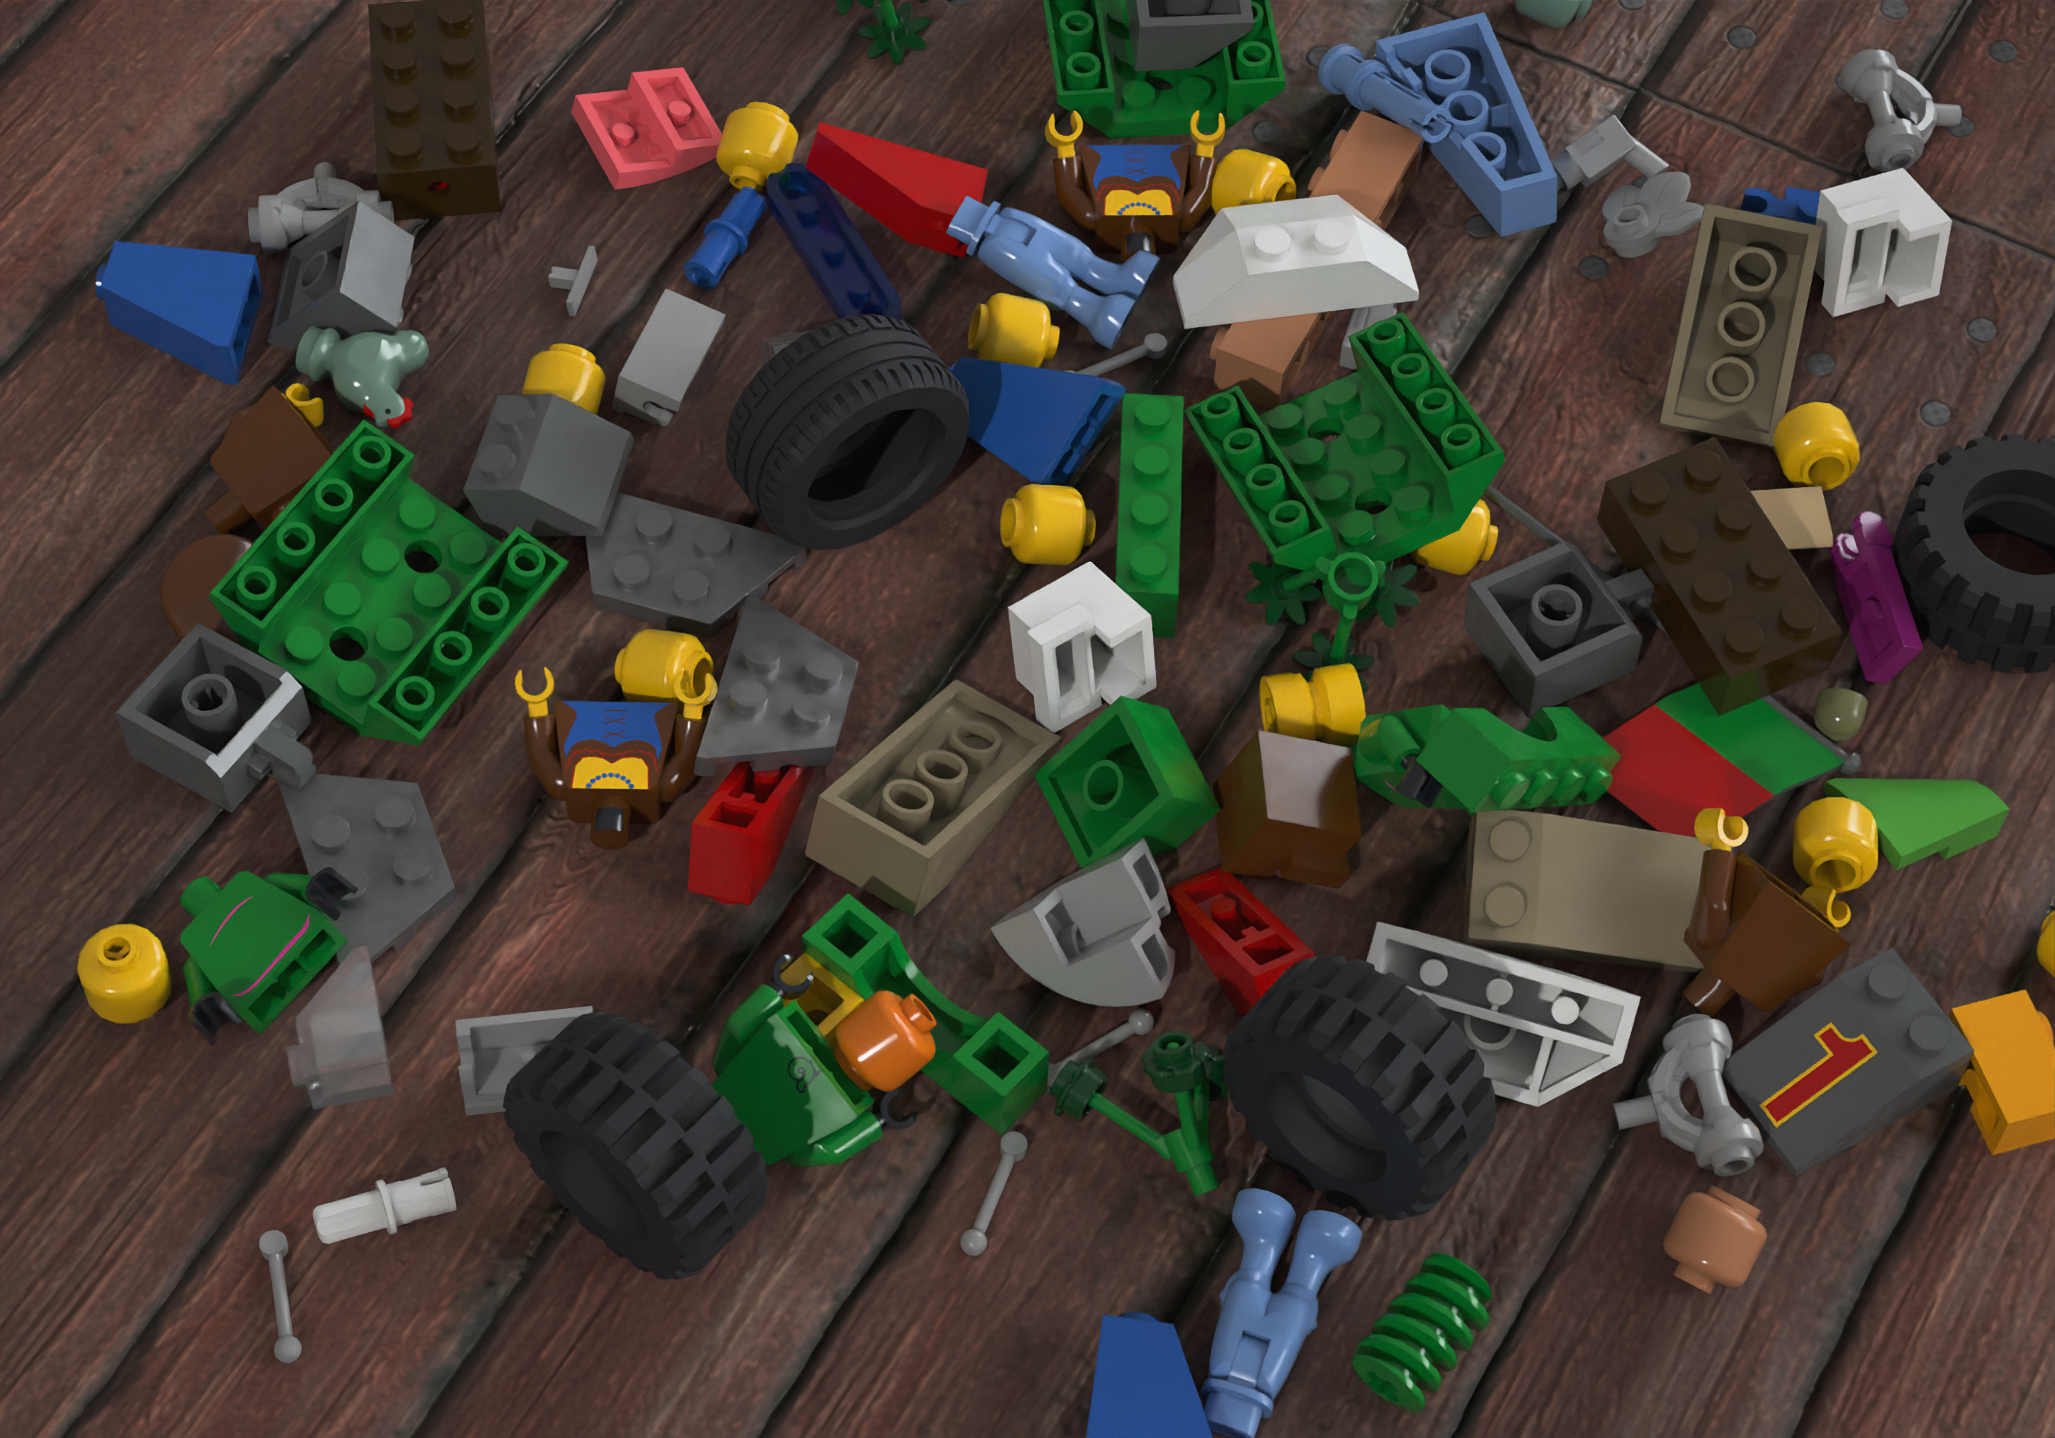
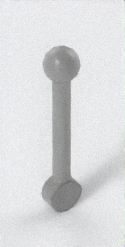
M1151 333L1145 337L1144 343L1141 346L1078 372L1073 370H1065L1064 372L1099 376L1144 356L1153 359L1161 358L1166 353L1167 340L1161 334Z
M1141 1008L1134 1010L1130 1014L1127 1023L1054 1065L1049 1063L1047 1092H1049L1055 1078L1068 1061L1072 1060L1080 1065L1084 1060L1097 1056L1134 1033L1139 1035L1149 1033L1154 1026L1152 1013Z
M1008 1132L1001 1139V1161L972 1229L966 1230L960 1239L961 1248L968 1255L977 1256L986 1249L987 1238L985 1232L1014 1162L1020 1161L1026 1155L1028 1142L1026 1137L1019 1132Z
M270 1230L261 1236L259 1247L262 1256L269 1260L279 1335V1339L274 1345V1355L283 1363H292L300 1357L302 1345L293 1336L283 1257L286 1256L289 1246L286 1236L281 1231Z

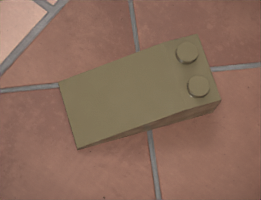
M1705 203L1697 229L1658 427L1774 450L1773 434L1778 422L1785 416L1823 226Z
M955 679L819 795L805 855L882 899L889 905L914 917L948 886L1034 779V774L1046 764L1059 748L1061 737Z
M1516 810L1474 812L1469 822L1461 943L1506 955L1700 973L1704 966L1683 939L1684 932L1690 924L1699 888L1703 853L1711 850V847L1704 846L1695 837L1547 813Z

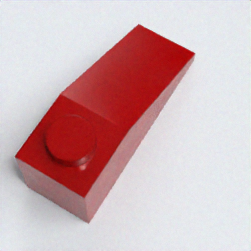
M822 122L818 124L805 168L905 241L930 248L936 252L948 253L964 258L968 245L946 234L966 196L982 203L987 169Z
M751 761L738 762L692 822L688 891L711 896L715 901L724 904L742 903L751 905L773 873L815 766L785 765L778 770L753 772L750 765Z
M1221 866L1165 889L1169 904L1233 1007L1242 1018L1286 969H1289L1296 962L1315 957L1314 951L1230 872H1222Z

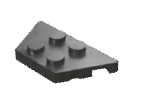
M618 492L603 535L586 536L594 607L707 638H713L733 622L736 613L744 608L747 595L762 599L768 594V583L789 567L797 571L804 565L807 559L806 547L788 543L778 535Z
M747 595L697 753L694 775L702 777L715 776L717 764L751 761L750 765L753 772L778 770L785 765L809 767L832 764L859 662L759 598Z
M314 774L302 789L299 790L277 779L308 875L314 876L320 870L332 867L359 889L355 895L349 893L339 901L336 909L341 912V916L337 921H333L324 914L347 939V942L335 956L346 989L356 987L366 979L364 970L389 948L394 952L400 950L415 937L418 928L423 923L435 920L457 901L455 886L419 785L415 782Z

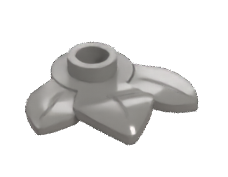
M1678 171L1666 172L1648 179L1642 188L1626 184L1614 190L1608 196L1602 208L1603 218L1607 222L1603 229L1606 243L1614 248L1615 252L1621 257H1638L1652 251L1659 244L1660 237L1678 235L1696 225L1701 219L1704 207L1696 203L1685 202L1691 188L1689 175Z

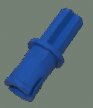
M743 187L741 191L734 195L719 219L709 220L704 228V240L683 267V270L687 271L685 276L691 283L706 290L716 287L730 262L735 256L743 255L748 247L746 237L766 209L765 197L757 194L752 187Z

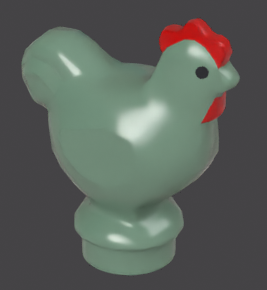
M312 326L304 333L296 353V368L299 372L309 375L311 380L316 382L330 378L333 381L338 402L345 409L364 413L367 418L375 420L379 428L389 426L392 429H398L402 424L412 420L413 414L411 410L413 409V402L409 398H402L396 391L401 380L407 374L424 366L429 357V348L425 337L413 330L397 331L392 336L374 331L362 332L341 340L340 335L335 329L329 327L324 330Z

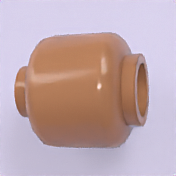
M1713 1185L1710 1186L1707 1194L1702 1192L1688 1194L1684 1198L1663 1239L1664 1251L1672 1259L1679 1262L1673 1275L1709 1294L1712 1293L1717 1282L1729 1288L1741 1286L1746 1281L1766 1242V1229L1757 1221L1761 1210Z

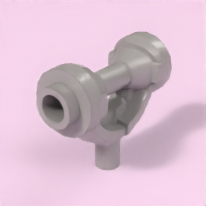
M1874 49L1860 51L1842 67L1840 76L1845 92L1852 96L1855 102L1866 103L1869 107L1874 127L1868 132L1865 142V153L1869 165L1877 171L1889 172L1900 168L1907 170L1922 155L1924 144L1929 140L1935 126L1957 127L1960 124L1962 117L1960 106L1933 103L1931 94L1916 79L1898 69L1894 56L1887 51ZM1892 104L1902 111L1906 116L1905 119L1896 117Z
M322 162L315 166L314 178L295 183L277 195L259 196L258 207H251L248 210L251 243H261L264 254L286 252L288 244L306 234L313 233L357 201L364 203L394 223L392 201L381 202L379 190L364 191L349 181L337 178L336 167L329 162Z
M1705 1014L1683 1017L1674 1023L1672 1030L1664 1037L1662 1044L1665 1053L1657 1061L1650 1077L1647 1079L1649 1095L1613 1103L1619 1130L1657 1122L1661 1137L1668 1138L1677 1146L1693 1152L1699 1167L1706 1170H1714V1173L1719 1176H1733L1743 1173L1753 1166L1754 1159L1762 1153L1764 1145L1761 1133L1756 1125L1748 1118L1743 1119L1730 1107L1721 1077L1724 1062L1730 1058L1733 1045L1726 1023L1711 1019L1710 1016ZM1688 1077L1695 1082L1704 1112L1702 1120L1691 1116L1681 1102V1087Z

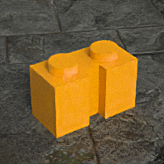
M2026 990L1952 1008L1948 1018L1975 1050L1958 1086L1966 1085L1974 1101L1970 1111L1991 1154L1996 1155L2055 1139V1047L2053 1045V1032L2047 1017L2042 1012L2036 1011Z

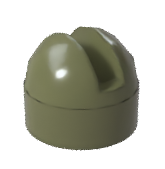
M1828 688L1821 690L1817 694L1815 703V725L1826 738L1832 741H1846L1855 736L1863 727L1868 701L1861 694L1848 689Z

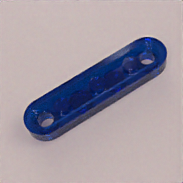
M789 163L782 171L771 173L766 183L768 207L837 318L876 314L902 320L901 299L828 184L805 168L806 164Z

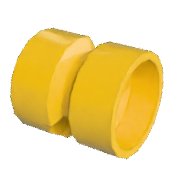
M1346 663L1315 668L1309 682L1300 673L1293 674L1287 672L1262 676L1259 697L1264 731L1312 741L1318 739L1322 743L1342 747L1358 744L1361 722L1365 719L1366 712L1359 677L1352 664Z

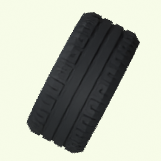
M876 314L852 315L830 321L803 334L780 350L757 372L743 390L731 413L726 431L725 451L727 467L746 496L780 538L793 545L817 550L845 548L867 541L892 528L919 508L944 482L962 454L969 433L968 397L963 386L920 333L907 322Z

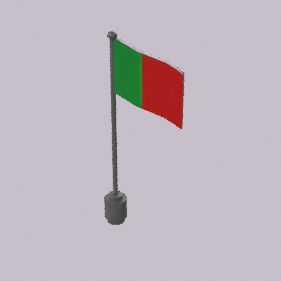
M1489 484L1483 496L1551 547L1565 542ZM1586 558L1599 577H1605L1606 580L1613 579L1612 576ZM1651 607L1640 613L1667 633ZM1699 683L1666 696L1602 737L1622 755L1610 772L1613 775V781L1604 795L1649 830L1697 838L1694 829L1695 819L1703 809L1722 808L1725 811V817L1739 816L1744 820L1789 790L1841 769L1840 772L1842 774L1851 775L1856 773L1861 766L1860 756L1856 752L1851 756L1770 695L1719 716Z

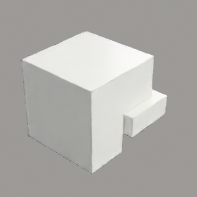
M1904 168L1820 191L1816 225L1823 227L1814 271L1824 281L1821 304L1832 317L1884 303L1886 294L1897 307L1939 295L1952 220Z
M1091 561L1008 607L1016 679L1034 695L1036 721L1052 733L1058 732L1102 706L1101 697L1111 705L1120 696L1136 700L1157 687L1151 615Z

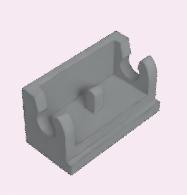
M665 288L619 374L611 410L621 414L627 412L645 421L667 426L673 415L665 409L653 406L649 401L655 402L663 408L678 412L706 354L724 324L726 314Z
M592 1006L455 1020L456 1038L461 1061L459 1076L466 1116L505 1112L506 1109L503 1108V1101L510 1079L575 1018L582 1014L593 1013Z

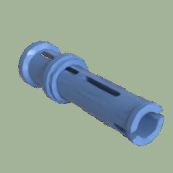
M1339 44L1332 47L1322 58L1318 70L1319 82L1322 87L1333 94H1345L1349 103L1354 107L1365 111L1376 109L1403 127L1410 129L1429 143L1441 141L1450 131L1451 124L1437 117L1451 120L1452 115L1449 110L1432 103L1417 92L1394 81L1386 65L1377 60H1364L1360 50L1349 44Z

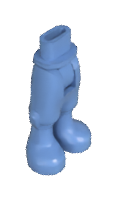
M966 196L953 217L946 234L967 244L966 253L975 259H980L998 275L1034 297L1035 300L1045 303L1047 308L1067 312L1088 328L1096 342L1111 350L1121 336L1130 316H1132L1159 264L1160 257L1148 251L1139 250L1123 264H1114L1095 256L1090 248L1079 239L1039 217L1010 207H1005L999 213L1000 203L993 201L990 207ZM1075 281L1083 282L1103 296H1098L1081 288Z
M1257 1188L1239 1191L1232 1208V1221L1244 1243L1242 1261L1239 1271L1229 1278L1224 1289L1219 1294L1222 1307L1211 1347L1208 1379L1204 1381L1200 1392L1207 1399L1203 1410L1211 1432L1229 1438H1254L1260 1419L1271 1417L1274 1406L1273 1400L1288 1378L1305 1338L1317 1327L1318 1300L1316 1296L1322 1283L1330 1271L1350 1261L1358 1251L1362 1239V1231L1348 1218L1324 1210L1309 1211L1303 1216L1286 1282L1278 1293L1273 1294L1271 1292V1280L1279 1259L1289 1242L1295 1224L1296 1213L1289 1202L1272 1192Z

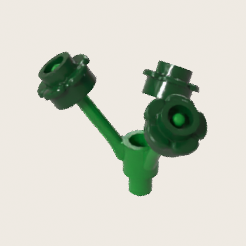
M1171 1031L1156 1037L1151 1046L1143 1053L1142 1063L1144 1064V1072L1151 1077L1154 1088L1166 1093H1175L1182 1128L1165 1135H1161L1102 1096L1109 1082V1076L1095 1068L1096 1060L1092 1058L1086 1059L1080 1065L1070 1060L1061 1069L1049 1090V1094L1057 1099L1054 1113L1057 1116L1061 1117L1066 1113L1078 1122H1082L1094 1108L1149 1144L1165 1160L1172 1158L1178 1174L1185 1171L1195 1197L1220 1187L1210 1163L1216 1157L1210 1145L1208 1111L1209 1101L1222 1099L1229 1093V1086L1225 1085L1223 1074L1224 1052L1222 1049L1203 1042L1195 1043L1192 1036L1187 1032Z

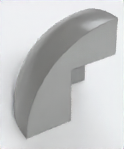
M1144 838L1104 856L1055 883L1017 907L990 928L1003 949L1026 973L1047 988L1083 1003L1121 1007L1144 1004L1160 999L1166 993L1174 972L1175 950L1167 945L1159 930L1161 926L1160 919L1170 913L1169 900L1156 862Z

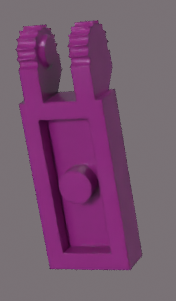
M1864 510L1852 520L1851 530L1855 534L1848 535L1847 532L1845 534L1841 532L1833 539V547L1828 548L1830 549L1829 553L1832 555L1830 558L1836 574L1834 582L1865 680L1886 684L1923 650V646L1890 547L1894 542L1891 533L1887 531L1889 527L1886 526V522L1881 519V516L1876 515V512L1872 513L1870 510L1867 512Z

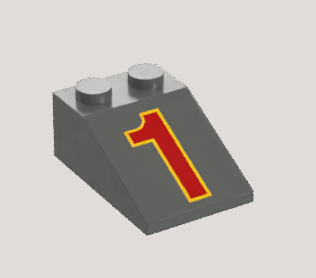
M1891 948L1836 977L1730 1056L1724 1062L1721 1077L1725 1087L1756 1125L1791 1174L1796 1177L1956 1090L1975 1050L1894 949Z

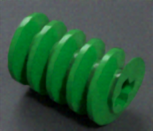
M1433 1253L1426 1257L1422 1262L1420 1273L1409 1278L1406 1282L1404 1293L1394 1297L1390 1302L1388 1313L1375 1321L1372 1334L1365 1336L1358 1343L1356 1355L1351 1360L1356 1374L1384 1400L1412 1413L1422 1412L1426 1405V1399L1420 1389L1427 1392L1438 1391L1442 1385V1378L1437 1369L1445 1372L1453 1371L1458 1364V1358L1453 1349L1459 1351L1469 1350L1474 1342L1470 1329L1481 1331L1485 1330L1489 1325L1490 1317L1481 1304L1492 1300V1291L1488 1282L1474 1269L1452 1256Z

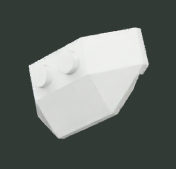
M1338 195L1221 208L1173 277V286L1185 329L1417 301L1419 298V290L1406 248Z
M1377 922L1366 961L1374 964L1375 970L1384 975L1392 972L1407 981V988L1419 996L1424 993L1438 1005L1436 1010L1448 1022L1454 1020L1465 1033L1464 1041L1470 1049H1476L1485 1064L1483 1076L1491 1078L1495 1095L1536 1107L1547 1103L1623 1062L1641 996L1577 975L1451 939L1382 922Z

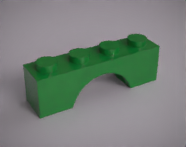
M1124 393L1119 441V493L1114 583L1151 615L1153 637L1174 638L1179 595L1184 396Z
M1540 707L1522 732L1509 726L1485 708H1454L1417 757L1416 761L1471 812L1591 804L1599 799L1611 785L1613 775L1610 772L1622 755L1569 707Z
M850 894L845 895L802 935L803 953L806 952L861 996L864 1001L878 991L888 990L899 995L902 999H905L909 994H913L925 1004L937 1023V1026L930 1031L935 1042L936 1053L932 1061L924 1066L921 1071L1000 1135H1003L1047 1092L1049 1051L1001 1013L997 1012L989 1017H981L963 1010L948 1000L922 975L912 962L900 940L898 932Z

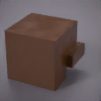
M1258 730L1213 784L1214 797L1221 808L1216 813L1222 872L1269 880L1280 868L1282 879L1339 889L1351 876L1348 851L1362 837L1351 748Z

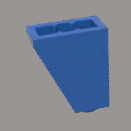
M115 241L108 263L101 264L96 275V295L98 299L104 300L112 326L225 384H238L264 295L256 255Z
M962 356L956 364L949 367L951 373L963 386L968 397V436L1034 484L1068 485L1127 390L1118 382L1092 375Z
M1126 1312L1119 1316H1102L1086 1438H1213L1174 1324L1158 1322L1153 1316L1140 1312Z

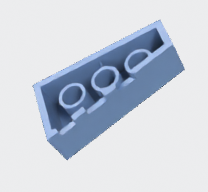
M1485 12L1376 40V60L1388 67L1394 81L1417 92L1432 103L1446 108L1451 113V120H1444L1437 116L1444 122L1451 124V129L1447 136L1437 143H1429L1424 140V144L1497 233L1503 237L1555 223L1557 220V175Z

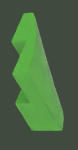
M1834 778L1826 781L1823 792L1827 797L1851 799L1861 803L1871 811L1878 828V846L1895 870L1937 852L1946 860L1997 837L2009 811L2007 805L1993 791L1972 780Z

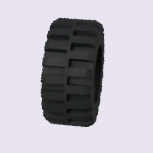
M2005 434L2002 435L2000 441L1993 442L1990 436L1967 441L1965 449L1958 445L1938 455L1937 461L1927 465L1919 474L1914 488L1910 491L1894 536V543L1891 548L1892 556L1916 627L1924 625L1928 629L1926 637L1940 649H1943L1946 645L1958 651L1957 659L1974 665L1976 660L1991 664V671L2011 673L2013 667H2024L2025 674L2046 672L2051 663H2055V573L2031 575L2004 568L1982 554L1969 537L1981 533L2015 535L2038 545L2055 560V441L2042 437L2039 438L2037 443L2024 441V435Z
M1328 955L1304 959L1294 963L1281 974L1228 1036L1224 1049L1223 1074L1225 1085L1231 1087L1230 1100L1236 1112H1241L1245 1116V1127L1254 1139L1261 1140L1270 1150L1268 1155L1281 1168L1285 1165L1298 1176L1297 1181L1311 1191L1317 1189L1327 1195L1328 1202L1342 1209L1350 1206L1357 1210L1358 1215L1371 1219L1384 1216L1387 1221H1394L1423 1215L1435 1207L1490 1140V1134L1493 1132L1495 1125L1496 1105L1494 1104L1495 1092L1491 1078L1483 1076L1485 1064L1478 1051L1467 1046L1464 1041L1465 1033L1454 1020L1448 1022L1436 1010L1438 1005L1424 993L1420 996L1406 987L1407 981L1392 972L1384 975L1376 971L1372 963L1360 959L1346 962L1344 956Z
M605 1011L582 1014L566 1026L521 1068L507 1084L503 1101V1108L506 1109L504 1117L507 1126L515 1133L513 1139L520 1152L526 1154L530 1160V1167L540 1180L546 1182L554 1192L553 1196L565 1209L568 1208L580 1220L579 1223L592 1235L596 1234L606 1243L608 1249L619 1257L625 1256L631 1260L634 1267L645 1273L653 1271L657 1278L664 1280H678L697 1275L764 1208L769 1187V1176L765 1174L766 1164L762 1153L755 1150L753 1146L754 1138L746 1125L740 1124L733 1114L734 1108L723 1095L719 1096L708 1084L709 1079L696 1066L691 1067L680 1057V1052L667 1041L661 1042L653 1036L650 1029L638 1022L631 1024L625 1016L617 1013L607 1014Z

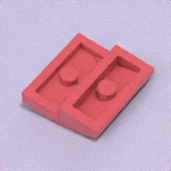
M683 67L632 72L627 90L575 95L571 111L614 190L654 183L701 166L716 158L722 136L720 129Z

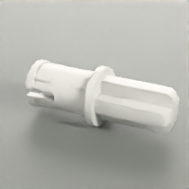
M443 1167L418 1177L386 1185L383 1179L375 1182L376 1190L317 1206L313 1210V1219L319 1239L323 1243L330 1244L383 1228L387 1229L389 1235L397 1233V1226L425 1217L453 1212L457 1209L450 1178H448L446 1168Z

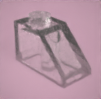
M368 946L357 947L350 952L295 1018L299 1045L287 1047L293 1086H307L313 1110L394 1094L376 979Z

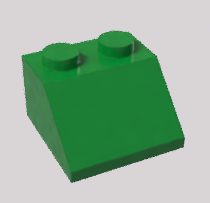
M1124 696L1117 698L1034 774L1081 869L1142 838L1145 839L1153 856L1176 849L1221 810L1169 710Z

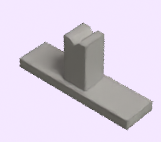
M588 246L579 270L552 266V273L548 276L550 287L571 290L566 301L569 316L575 317L598 261L594 246Z

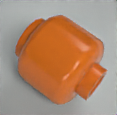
M888 990L878 991L837 1025L836 1038L839 1045L834 1049L837 1062L847 1076L865 1091H869L873 1087L883 1092L896 1090L935 1057L936 1047L930 1031L937 1026L936 1020L925 1004L915 995L909 994L905 999H902L899 995Z

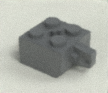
M1562 542L1470 583L1463 627L1529 719L1537 713L1540 707H1555L1636 670L1643 635L1634 625L1633 620L1635 619L1634 616L1650 608L1652 603L1651 595L1654 593L1655 587L1642 569L1610 580H1606L1605 577H1599L1575 544Z
M199 623L194 626L115 712L132 758L231 813L266 774L301 790L316 773V765L312 764L313 755L311 750L297 742L299 736L312 723L302 686L287 670Z

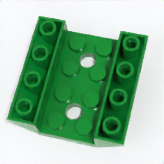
M1042 0L1057 103L1071 113L1076 111L1082 120L1111 139L1191 134L1190 121L1192 115L1197 110H1199L1197 129L1200 133H1213L1218 130L1219 113L1225 119L1226 131L1285 89L1286 80L1270 0H1251L1254 20L1253 30L1192 69L1154 71L1134 70L1125 0ZM1158 81L1172 84L1174 88L1165 91L1156 90L1151 83Z
M1404 312L1378 321L1372 326L1348 336L1357 372L1335 380L1288 403L1279 405L1259 416L1238 385L1183 409L1187 422L1276 564L1304 571L1314 566L1316 560L1320 557L1333 561L1337 556L1346 552H1358L1367 556L1372 562L1379 560L1387 563L1459 531L1505 462L1504 452ZM1329 435H1339L1337 439L1331 442L1323 443L1320 441V439ZM1376 506L1388 507L1384 511L1373 515L1366 512L1368 509Z
M363 420L209 594V599L246 649L287 670L302 686L307 699L360 736L420 746L567 568L568 561L518 526L503 544L410 480L409 477L415 455ZM416 551L426 552L436 559L439 567L430 573H419L407 565L405 557ZM340 638H351L363 647L365 654L354 661L342 660L333 654L330 644Z

